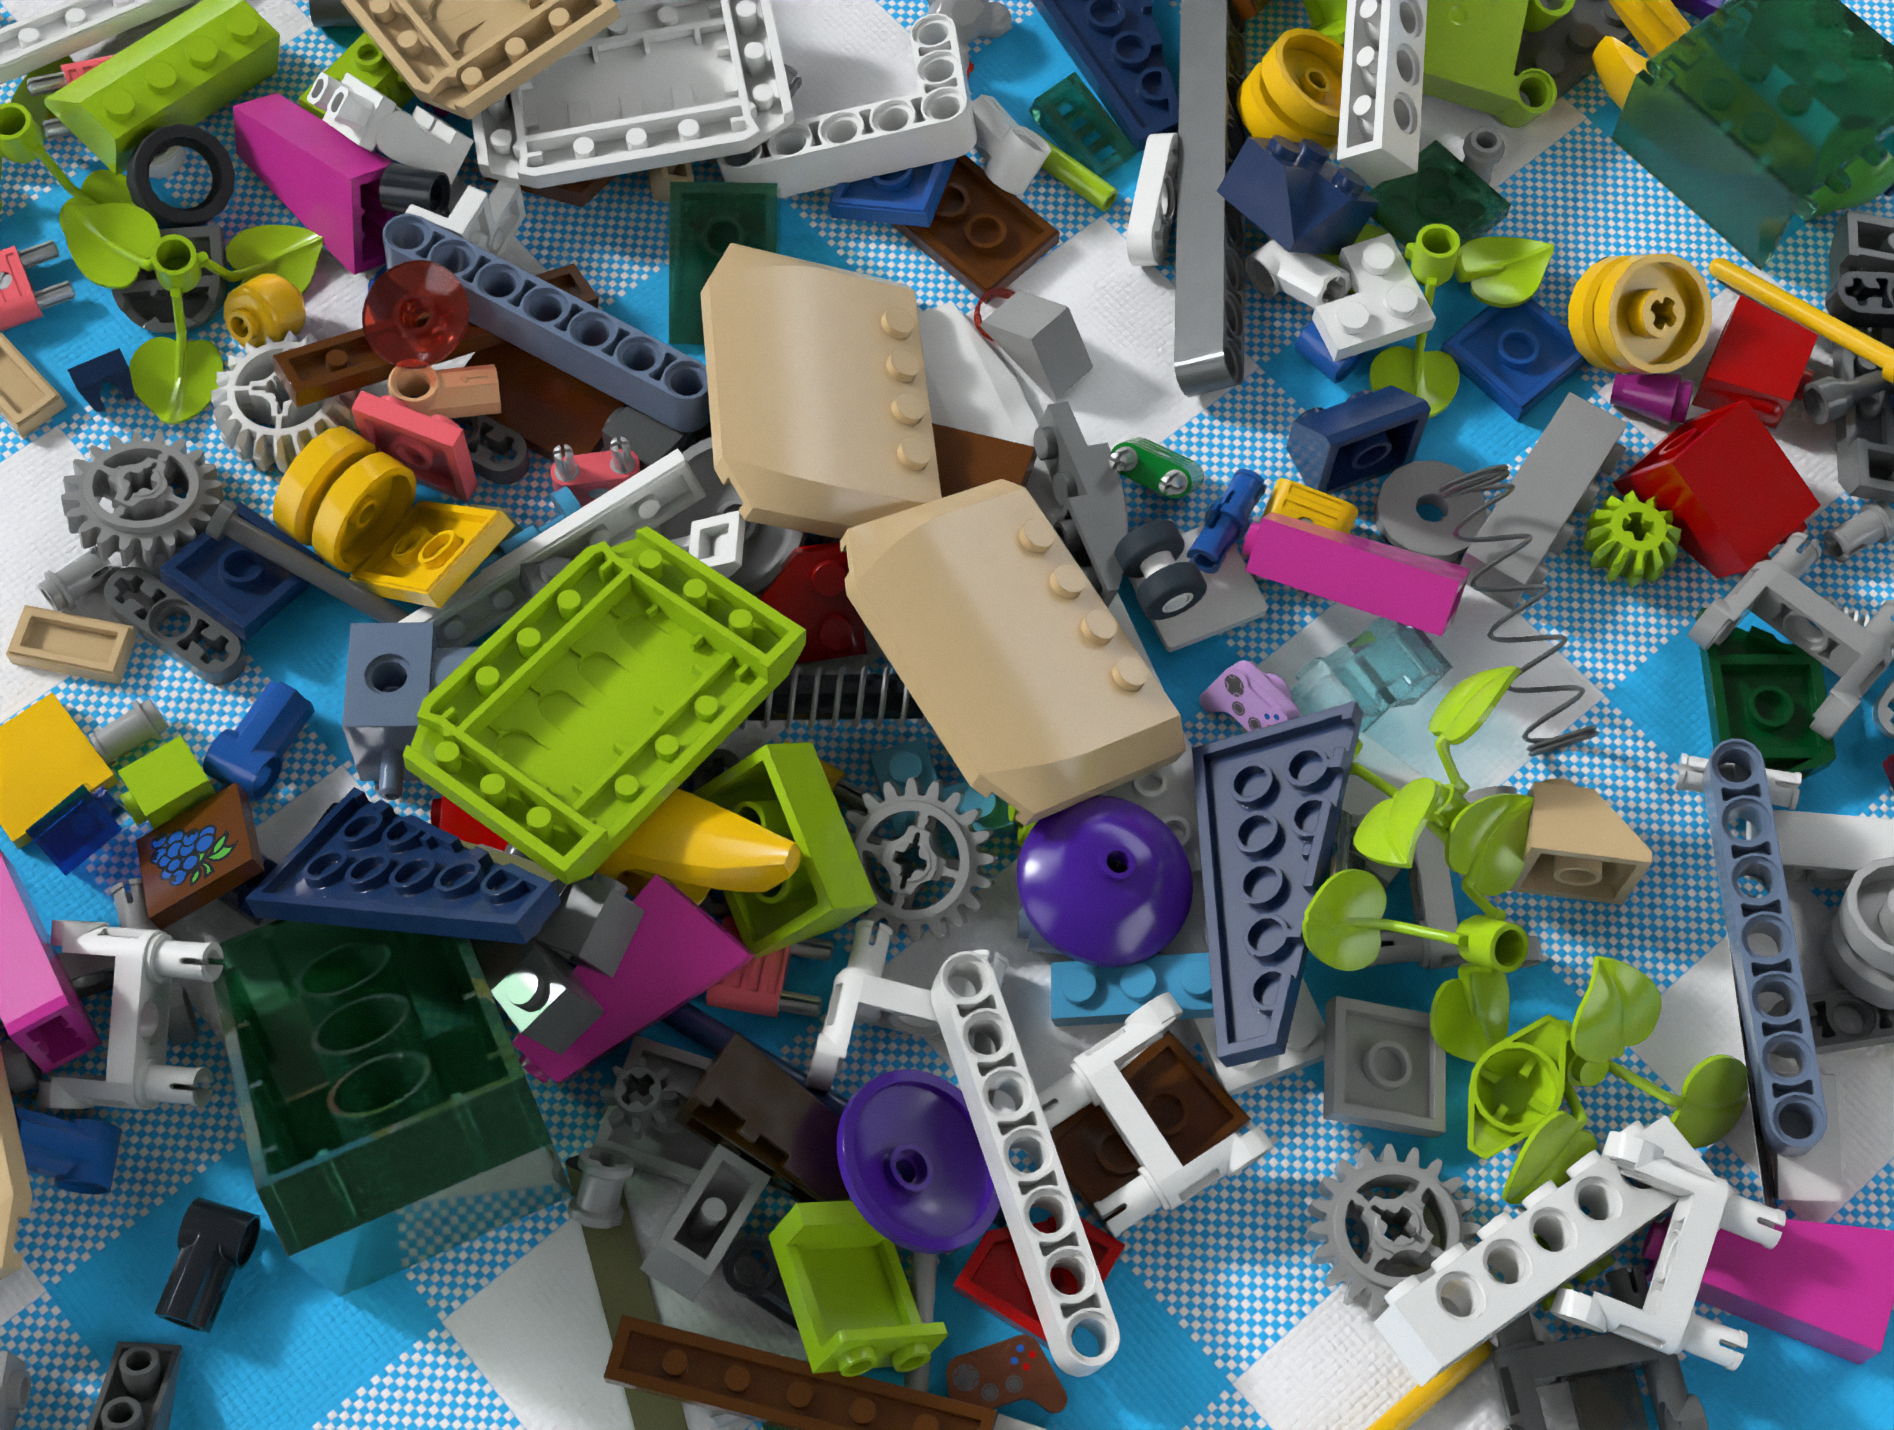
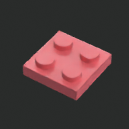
M361 390L351 407L360 436L374 444L377 453H386L413 470L417 483L469 502L478 483L463 429L445 416L435 414L430 417L414 411L404 402L393 396L384 395L380 398Z

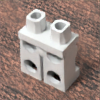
M321 72L307 97L308 102L326 111L322 120L357 145L371 152L376 147L386 156L406 166L444 172L449 177L450 185L474 142L468 136L419 106H416L411 116L396 106L397 103L347 72L342 82Z

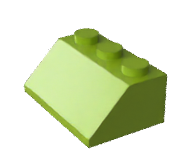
M812 742L766 744L693 792V794L720 805L775 834L796 842L800 848L802 856L798 869L791 877L776 887L765 892L723 890L743 944L755 954L752 959L834 930L878 904Z

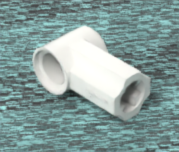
M981 94L972 101L977 132V141L974 148L988 162L984 171L994 184L1011 194L1023 195L1050 154L1051 148L1034 131L1018 125L994 97Z
M1273 239L1269 240L1245 259V272L1250 282L1259 292L1268 297L1275 296L1280 291H1283L1315 309L1316 306L1346 297L1352 287L1348 271L1315 254L1288 252Z

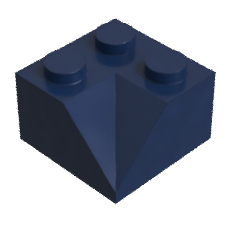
M1273 135L1271 139L1248 136L1217 189V192L1285 250L1293 253L1340 255L1341 248L1355 243L1379 204L1374 197L1364 190L1366 182L1361 177L1347 169H1338L1327 160L1330 153L1324 147L1306 138H1303L1301 142H1291L1279 135Z

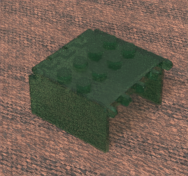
M1729 0L1715 10L1714 14L1708 15L1681 35L1678 41H1673L1646 62L1648 73L1643 69L1636 74L1611 136V139L1761 271L1768 265L1794 213L1804 220H1810L1819 212L1817 201L1811 197L1813 193L1823 185H1826L1831 191L1839 195L1847 191L1852 186V180L1844 169L1859 157L1872 166H1879L1888 158L1887 150L1894 157V45L1840 0Z

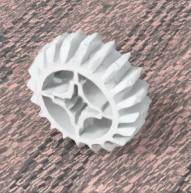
M290 330L281 342H274L269 336H266L265 345L259 348L246 342L244 350L246 356L240 358L229 355L228 366L230 371L217 372L216 382L219 388L211 391V401L215 408L212 415L217 429L221 430L220 435L225 445L230 450L235 449L237 456L244 463L254 459L257 467H260L263 472L276 462L278 469L285 474L295 457L305 446L327 429L344 426L354 432H358L351 407L362 388L297 408L274 372L273 355L318 342L311 333L301 342H298L297 337ZM249 419H259L260 424H272L275 428L260 426Z

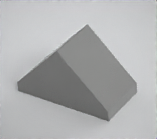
M1018 290L983 320L980 325L1053 402L1060 398L1093 367L1068 306Z

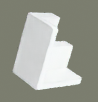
M501 180L498 181L490 195L468 185L448 218L413 204L405 212V214L423 217L498 257H501L526 216L520 185Z

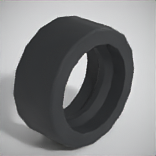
M173 124L158 128L136 146L127 164L126 184L132 202L137 207L150 213L157 224L164 228L203 226L225 209L234 192L235 171L229 153L215 136L197 126ZM173 146L187 147L199 153L208 163L212 174V186L207 198L198 206L187 209L171 207L161 201L152 190L149 181L150 164L155 155L163 149Z

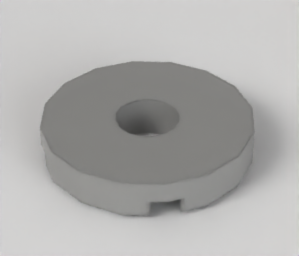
M1436 460L1413 461L1395 469L1382 483L1374 508L1376 527L1383 540L1386 537L1397 548L1452 562L1458 559L1460 554L1465 553L1472 543L1456 539L1453 532L1457 524L1464 517L1485 503L1484 496L1481 491L1444 499L1440 497L1439 487L1466 474L1456 466ZM1422 504L1434 505L1442 511L1444 519L1438 522L1426 521L1418 515L1416 507ZM1486 509L1462 526L1458 531L1459 535L1463 537H1476L1485 522Z

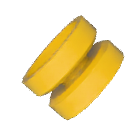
M1294 28L1283 32L1266 53L1262 62H1259L1237 89L1236 106L1243 124L1252 136L1271 139L1273 135H1279L1291 142H1301L1303 138L1318 143L1330 153L1338 144L1344 47L1334 39L1316 30Z
M1672 253L1609 256L1591 265L1576 282L1568 304V328L1577 351L1590 365L1608 373L1673 372L1690 363L1704 346L1712 324V299L1704 277L1689 261Z
M344 426L330 428L312 439L305 446L282 477L274 498L273 519L278 529L301 544L309 547L313 546L316 555L335 568L347 573L353 572L411 510L415 500L417 481L413 470L386 453H377L374 444L353 430Z

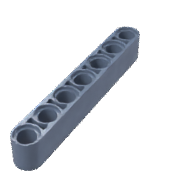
M402 214L393 217L386 223L383 228V243L387 269L391 279L397 284L672 429L681 432H694L702 429L709 423L710 410L706 366L700 361L423 217L414 214Z
M1732 738L1722 741L1713 749L1703 772L1702 785L1761 1133L1765 1143L1773 1152L1783 1157L1795 1158L1805 1155L1821 1140L1827 1129V1112L1764 760L1761 752L1754 744L1744 739ZM1725 763H1735L1746 771L1748 779L1739 783L1730 782L1720 775L1717 767ZM1734 819L1749 821L1756 828L1758 836L1750 840L1739 839L1730 832L1727 823ZM1743 876H1755L1761 879L1766 885L1768 895L1761 898H1751L1745 895L1740 890L1737 879ZM1755 933L1770 936L1776 942L1778 954L1771 957H1762L1754 953L1749 947L1747 937ZM1764 992H1775L1781 995L1788 1005V1014L1781 1017L1766 1014L1759 1006L1758 995ZM1775 1051H1784L1792 1055L1799 1066V1074L1791 1078L1777 1075L1770 1068L1768 1054ZM1793 1111L1802 1115L1809 1125V1136L1804 1139H1793L1787 1136L1781 1130L1778 1123L1779 1114Z

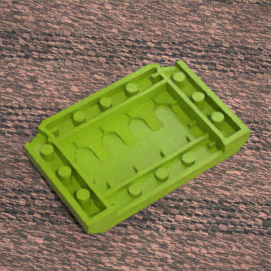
M648 526L635 530L636 538L610 547L606 541L586 547L423 699L417 714L418 727L411 746L406 745L403 753L405 767L408 771L566 885L591 876L789 675L806 645V630Z

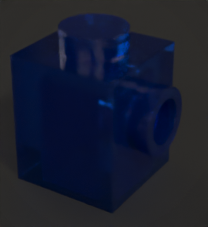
M87 782L78 787L35 822L26 832L63 874L67 876L127 827L119 818L126 812V809L103 784L94 790Z

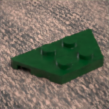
M1707 608L1699 610L1695 617L1696 622ZM1751 626L1748 632L1736 627L1720 646L1714 643L1707 651L1699 646L1713 749L1719 743L1728 739H1744L1754 744L1761 752L1765 768L1791 773L1800 772L1802 773V780L1828 768L1836 759L1833 737L1828 742L1809 728L1815 720L1813 714L1827 698L1822 665L1818 660L1796 644L1783 643L1776 639L1773 634Z

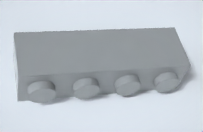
M1571 392L1568 393L1511 481V484L1515 485L1514 491L1498 501L1476 537H1489L1524 533L1532 535V541L1485 572L1476 580L1477 586L1506 587L1543 584L1551 569L1543 565L1550 552L1557 556L1562 554L1576 530V527L1569 524L1575 512L1584 516L1588 513L1602 488L1594 483L1601 472L1611 476L1624 455L1627 447L1618 442L1628 424L1627 422ZM1525 539L1472 542L1460 564L1471 569L1466 585L1471 587L1470 583L1478 571ZM1539 589L1481 593L1514 610L1524 593L1534 597Z

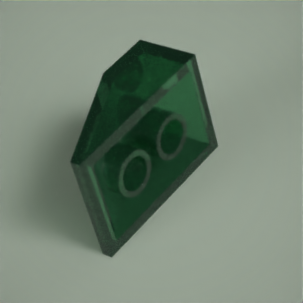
M670 182L669 344L704 345L700 292L730 243L781 254V190L777 183Z

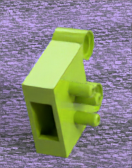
M1428 0L1422 93L1496 115L1508 127L1520 128L1529 124L1554 105L1557 98V87L1554 79L1541 69L1530 68L1517 76L1514 75L1523 29L1529 32H1540L1547 29L1573 8L1576 0H1546L1549 9L1544 7L1540 0ZM1519 90L1528 96L1530 106L1521 100Z

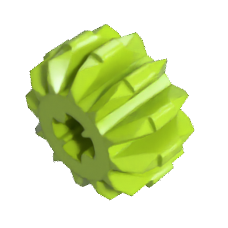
M1633 490L1626 494L1622 501L1611 495L1603 502L1600 509H1597L1596 512H1592L1586 523L1588 528L1583 539V550L1593 553L1590 559L1591 569L1605 567L1609 570L1607 573L1608 583L1616 580L1618 576H1624L1630 589L1638 585L1642 578L1653 584L1654 581L1661 577L1664 570L1672 567L1678 556L1677 545L1681 540L1682 529L1671 526L1674 519L1673 510L1659 512L1655 509L1657 504L1656 496L1642 503L1639 502Z

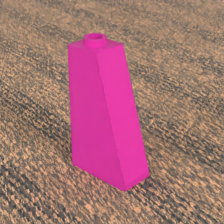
M277 92L233 106L236 154L309 230L323 237V245L339 262L354 275L385 264L383 228L389 220L396 217V213L385 211L382 208L379 199V187L384 170L393 162L375 151L371 152L357 145L322 119Z
M1274 512L1262 517L1260 524L1252 522L1242 549V554L1250 556L1245 572L1441 637L1454 621L1471 571L1470 568Z
M0 849V1017L8 1035L47 1074L103 1043L54 945H50L51 939L15 867Z
M656 874L632 901L643 909L645 913L614 977L611 978L578 965L574 969V972L605 1012L562 1055L519 1033L511 1042L523 1053L518 1062L526 1071L542 1083L546 1084L550 1078L556 1083L567 1082L632 1040L636 1035H640L748 964L755 954L669 879Z
M1673 1212L1661 1224L1654 1221L1646 1235L1641 1256L1650 1259L1645 1274L1647 1281H1652ZM1786 1219L1785 1226L1781 1227L1775 1224L1774 1228H1772L1782 1232V1235L1777 1245L1770 1250L1763 1247L1762 1244L1720 1228L1716 1234L1696 1300L1859 1365L1881 1352L1894 1303V1230Z

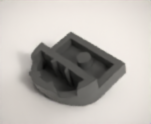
M220 225L159 229L161 237L171 234L186 237L193 243L197 253L206 252L209 259L227 269L224 229ZM204 267L201 268L202 275L198 285L192 290L183 293L182 299L187 332L199 328L212 320L223 307L227 297L228 281ZM141 268L137 280L130 287L120 290L111 289L116 304L132 322L152 333L176 334L170 291L161 286L155 270L146 271Z

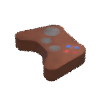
M1018 1335L958 1355L951 1359L947 1365L946 1378L950 1399L993 1410L1022 1400L1034 1402L1052 1414L1060 1413L1066 1407L1067 1394L1038 1341L1032 1336Z

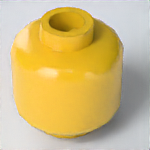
M261 274L228 293L224 301L223 316L229 333L241 346L245 347L247 342L259 348L265 345L267 336L274 342L283 341L289 330L293 335L297 336L305 325L306 310L303 296L295 285L276 274Z

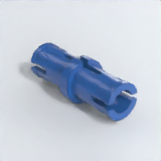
M1248 469L1237 470L1219 502L1211 504L1207 510L1204 528L1187 552V558H1191L1189 562L1196 564L1200 571L1208 574L1218 572L1231 546L1236 540L1243 538L1250 525V514L1267 489V485L1263 484L1265 480L1258 473Z

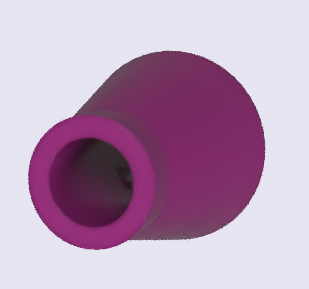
M1616 373L1610 405L1621 406L1668 426L1671 425V421L1685 424L1694 381L1681 379L1682 373Z

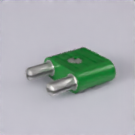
M1142 437L1132 438L1117 444L1111 451L1112 454L1110 456L1112 458L1108 459L1109 467L1112 470L1117 468L1116 471L1120 475L1174 499L1182 498L1200 488L1204 481V471L1197 462Z

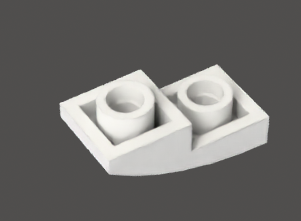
M1775 1072L1777 1075L1788 1078L1799 1074ZM1820 1073L1827 1112V1129L1821 1140L1805 1155L1795 1158L1783 1157L1774 1152L1775 1198L1778 1200L1842 1202L1840 1127L1834 1074ZM1793 1111L1779 1114L1778 1123L1781 1130L1787 1136L1793 1139H1804L1809 1136V1125L1802 1115Z

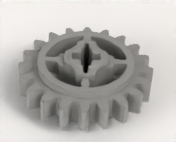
M134 431L131 442L122 444L121 440L116 436H111V449L103 451L94 445L90 446L91 462L75 459L73 461L75 475L64 476L65 494L61 495V500L70 534L79 533L80 544L83 549L97 544L99 559L103 561L112 556L116 551L120 552L122 566L126 567L133 561L134 556H143L147 567H153L155 555L163 553L169 560L176 554L177 547H185L196 538V535H199L207 528L213 514L220 503L223 502L221 481L217 479L215 464H205L204 451L202 449L194 450L187 454L186 440L183 438L168 446L165 445L163 432H158L153 437L152 442L143 441L139 431ZM172 483H175L186 492L187 495L184 499L175 496L174 489L170 487ZM102 497L112 501V507L115 508L112 514L99 505Z
M919 777L908 778L905 794H902L900 787L894 780L885 782L883 786L885 801L877 794L867 792L862 795L868 813L852 809L848 810L845 814L848 820L856 827L855 832L849 831V834L878 903L870 908L866 920L874 921V926L883 918H886L888 920L887 926L893 930L892 938L901 932L904 924L908 926V933L912 942H918L923 938L925 924H928L930 931L936 938L943 937L947 932L945 917L954 925L961 927L968 923L962 904L977 910L985 904L980 895L974 891L975 886L979 888L991 887L995 883V880L990 875L981 871V865H987L998 860V855L989 851H982L980 848V844L990 839L994 832L990 829L974 830L973 824L980 818L983 812L982 809L976 808L962 813L960 807L964 801L965 792L962 790L957 791L949 796L947 800H944V784L941 780L933 781L928 787L926 794L922 792V784ZM903 811H917L913 825L908 827L902 837L886 838L877 835L881 827L891 817ZM939 821L953 835L959 850L960 861L953 859L941 846L939 840L940 829L937 828ZM918 845L920 847L919 857L927 860V866L912 872V862L904 858V852L914 849ZM872 858L877 859V862L883 864L889 872L891 879L890 889L893 890L892 897L879 884L873 870ZM929 880H944L954 883L949 893L938 903L928 906H914L917 893L922 891L924 885Z
M1386 1144L1380 1155L1379 1162L1375 1161L1373 1155L1366 1147L1362 1148L1356 1157L1357 1169L1342 1158L1334 1168L1337 1179L1340 1182L1324 1176L1318 1186V1190L1328 1200L1313 1199L1307 1211L1315 1218L1323 1221L1310 1225L1305 1235L1310 1240L1324 1243L1311 1257L1312 1264L1331 1263L1333 1269L1324 1281V1285L1330 1287L1345 1281L1348 1284V1289L1345 1292L1343 1303L1348 1306L1359 1295H1365L1367 1297V1315L1370 1317L1376 1314L1383 1302H1387L1384 1296L1396 1285L1408 1278L1381 1274V1271L1386 1266L1404 1264L1412 1267L1417 1263L1427 1270L1415 1275L1422 1283L1436 1273L1431 1267L1433 1261L1459 1242L1464 1245L1467 1251L1470 1250L1473 1246L1466 1244L1464 1241L1476 1238V1233L1481 1229V1225L1474 1222H1466L1462 1219L1476 1205L1474 1199L1455 1200L1453 1197L1462 1179L1458 1176L1446 1182H1441L1438 1179V1175L1442 1168V1161L1436 1159L1427 1169H1422L1419 1167V1150L1414 1147L1403 1162L1397 1160L1392 1144ZM1380 1187H1391L1405 1191L1401 1196L1394 1199H1383L1375 1195L1369 1200L1361 1194L1367 1190ZM1425 1205L1436 1220L1440 1234V1248L1431 1242L1434 1235L1427 1229L1423 1221ZM1346 1215L1356 1221L1354 1229L1362 1238L1364 1253L1361 1259L1356 1255L1348 1240L1345 1227ZM1391 1222L1398 1224L1402 1228L1395 1242L1384 1235ZM1441 1297L1442 1304L1446 1305L1450 1299Z

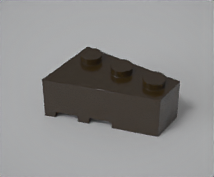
M736 1032L711 1060L673 1120L714 1148L720 1144L771 1176L768 1184L797 1203L848 1201L850 1198L841 1177L837 1158V1133L841 1117L837 1116Z

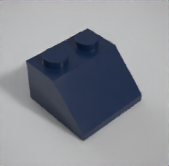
M1392 385L1374 392L1369 389L1362 390L1338 405L1326 409L1315 407L1302 413L1296 420H1293L1286 449L1305 485L1331 495L1392 473L1395 469L1413 462L1431 408L1426 400Z

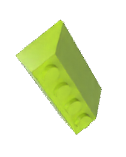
M203 0L44 99V103L117 176L127 169L128 161L136 146L158 128L173 124L194 126L275 74L278 70L280 34L245 0Z

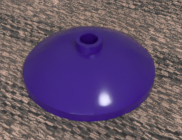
M1097 795L1040 819L1025 839L1017 864L1018 894L1025 914L1033 927L1047 943L1062 954L1092 966L1108 968L1125 967L1143 962L1155 956L1168 946L1179 933L1187 919L1192 903L1193 878L1191 867L1178 838L1152 812L1140 805L1117 797ZM1115 859L1123 865L1124 872L1116 873L1112 871L1107 865V860Z
M903 1069L886 1072L863 1085L851 1097L843 1111L838 1127L837 1158L845 1188L865 1220L891 1242L905 1249L924 1254H943L956 1251L979 1238L996 1217L1000 1202L962 1091L950 1082L931 1073Z

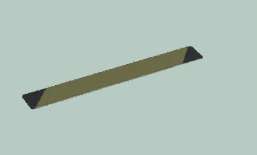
M579 1155L570 1157L565 1161L574 1198L577 1197L582 1170L577 1164ZM622 1190L619 1203L624 1210L621 1225L613 1226L609 1229H599L581 1224L612 1344L614 1343L622 1315L660 1324L647 1275L639 1269L643 1264L624 1190ZM624 1387L635 1430H689L680 1401Z

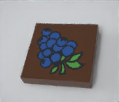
M237 782L136 840L148 918L160 930L167 928L264 871L249 797Z

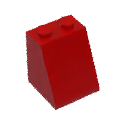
M1746 399L1690 418L1685 421V424L1681 423L1612 482L1618 492L1624 497L1632 490L1639 502L1642 503L1656 496L1657 504L1655 509L1659 512L1673 510L1674 519L1671 526L1682 529L1681 540L1678 545L1717 579L1737 573L1744 577L1756 563L1771 560L1772 558L1768 553L1778 544H1785L1793 533H1803L1808 527L1805 520L1821 506Z

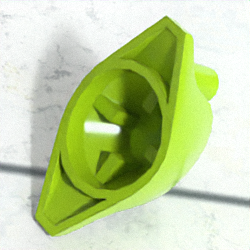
M1547 1014L1495 1044L1482 1054L1472 1070L1468 1088L1467 1143L1470 1152L1486 1160L1527 1138L1544 1118L1558 1111L1562 1103L1565 1085L1567 1024Z

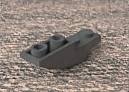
M1068 401L1048 404L1040 424L1034 432L1033 443L1037 457L1045 462L1053 480L1054 496L1057 502L1063 506L1053 528L1107 608H1109L1119 589L1124 572L1114 555V551L1118 542L1128 534L1125 497L1119 472L1116 471L1117 468L1112 470L1109 467L1108 459L1112 458L1110 456L1112 453L1108 442L1087 445Z

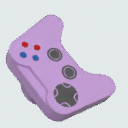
M1245 660L1238 661L1227 668L1199 697L1200 704L1205 711L1209 713H1229L1248 732L1301 717L1299 708L1292 701L1291 691L1285 681L1275 674H1264L1253 663Z

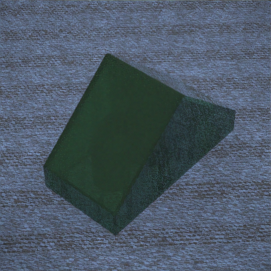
M275 920L219 943L224 959L208 958L209 964L223 965L221 974L213 982L256 1191L288 1258L338 1297H342L574 1196L468 938Z

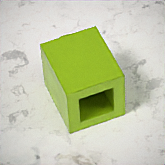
M181 735L118 771L129 791L119 797L137 826L149 821L152 828L156 829L216 794L208 777Z

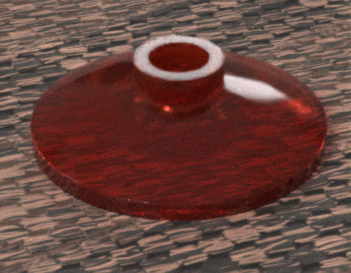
M410 260L399 263L385 271L374 282L366 296L362 311V326L366 340L379 357L396 367L421 369L437 364L449 356L464 337L470 315L468 296L460 280L450 270L438 263L428 260ZM430 312L427 323L423 327L417 328L418 317L423 313Z

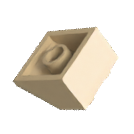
M1554 778L1542 782L1534 781L1527 793V796L1533 797L1535 800L1529 817L1523 857L1525 864L1520 877L1508 891L1623 905L1652 864L1653 851L1595 789L1576 787L1572 781Z

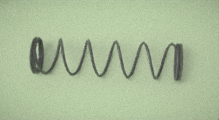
M1501 464L1453 479L1440 486L1438 491L1441 492L1440 497L1446 499L1471 492L1507 489L1464 517L1457 524L1453 535L1456 539L1464 542L1525 539L1484 566L1474 575L1470 583L1471 587L1475 590L1492 593L1544 589L1499 619L1487 634L1489 639L1504 643L1562 640L1556 646L1520 668L1524 673L1560 650L1567 643V637L1558 634L1496 637L1493 635V632L1507 620L1543 598L1549 592L1550 586L1545 584H1528L1506 587H1480L1475 582L1492 567L1527 546L1532 541L1533 536L1522 533L1489 537H1463L1458 533L1459 529L1469 520L1514 491V484H1495L1506 479L1511 473L1508 471L1509 467L1507 465ZM1510 685L1507 689L1515 693L1580 691L1573 698L1549 712L1525 730L1522 735L1523 740L1534 743L1526 749L1530 751L1529 756L1534 757L1598 736L1597 726L1591 725L1553 738L1528 737V734L1535 728L1577 702L1584 695L1585 688L1577 685L1517 688Z

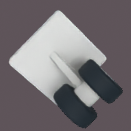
M1155 520L1145 523L1126 534L1118 542L1114 555L1124 571L1123 573L1128 576L1144 614L1153 624L1166 651L1173 652L1266 615L1268 605L1251 574L1245 572L1247 566L1235 544L1229 549L1218 572L1214 574L1204 573L1199 570L1196 564L1189 562L1191 558H1187L1189 548L1200 535L1204 525L1180 534L1172 521Z

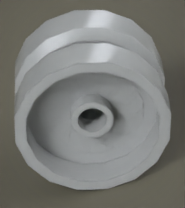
M1894 857L1873 860L1855 872L1824 937L1825 960L1836 980L1855 997L1879 1008L1894 1010Z

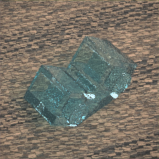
M1381 617L1368 625L1358 637L1325 658L1318 657L1306 664L1295 677L1299 683L1291 690L1292 701L1299 708L1301 716L1356 701L1364 712L1359 734L1361 732L1365 733L1390 708L1416 704L1453 666L1422 630Z

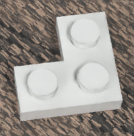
M1390 233L1341 248L1338 261L1342 269L1350 273L1352 288L1356 294L1316 306L1312 316V320L1334 362L1432 330L1436 317Z

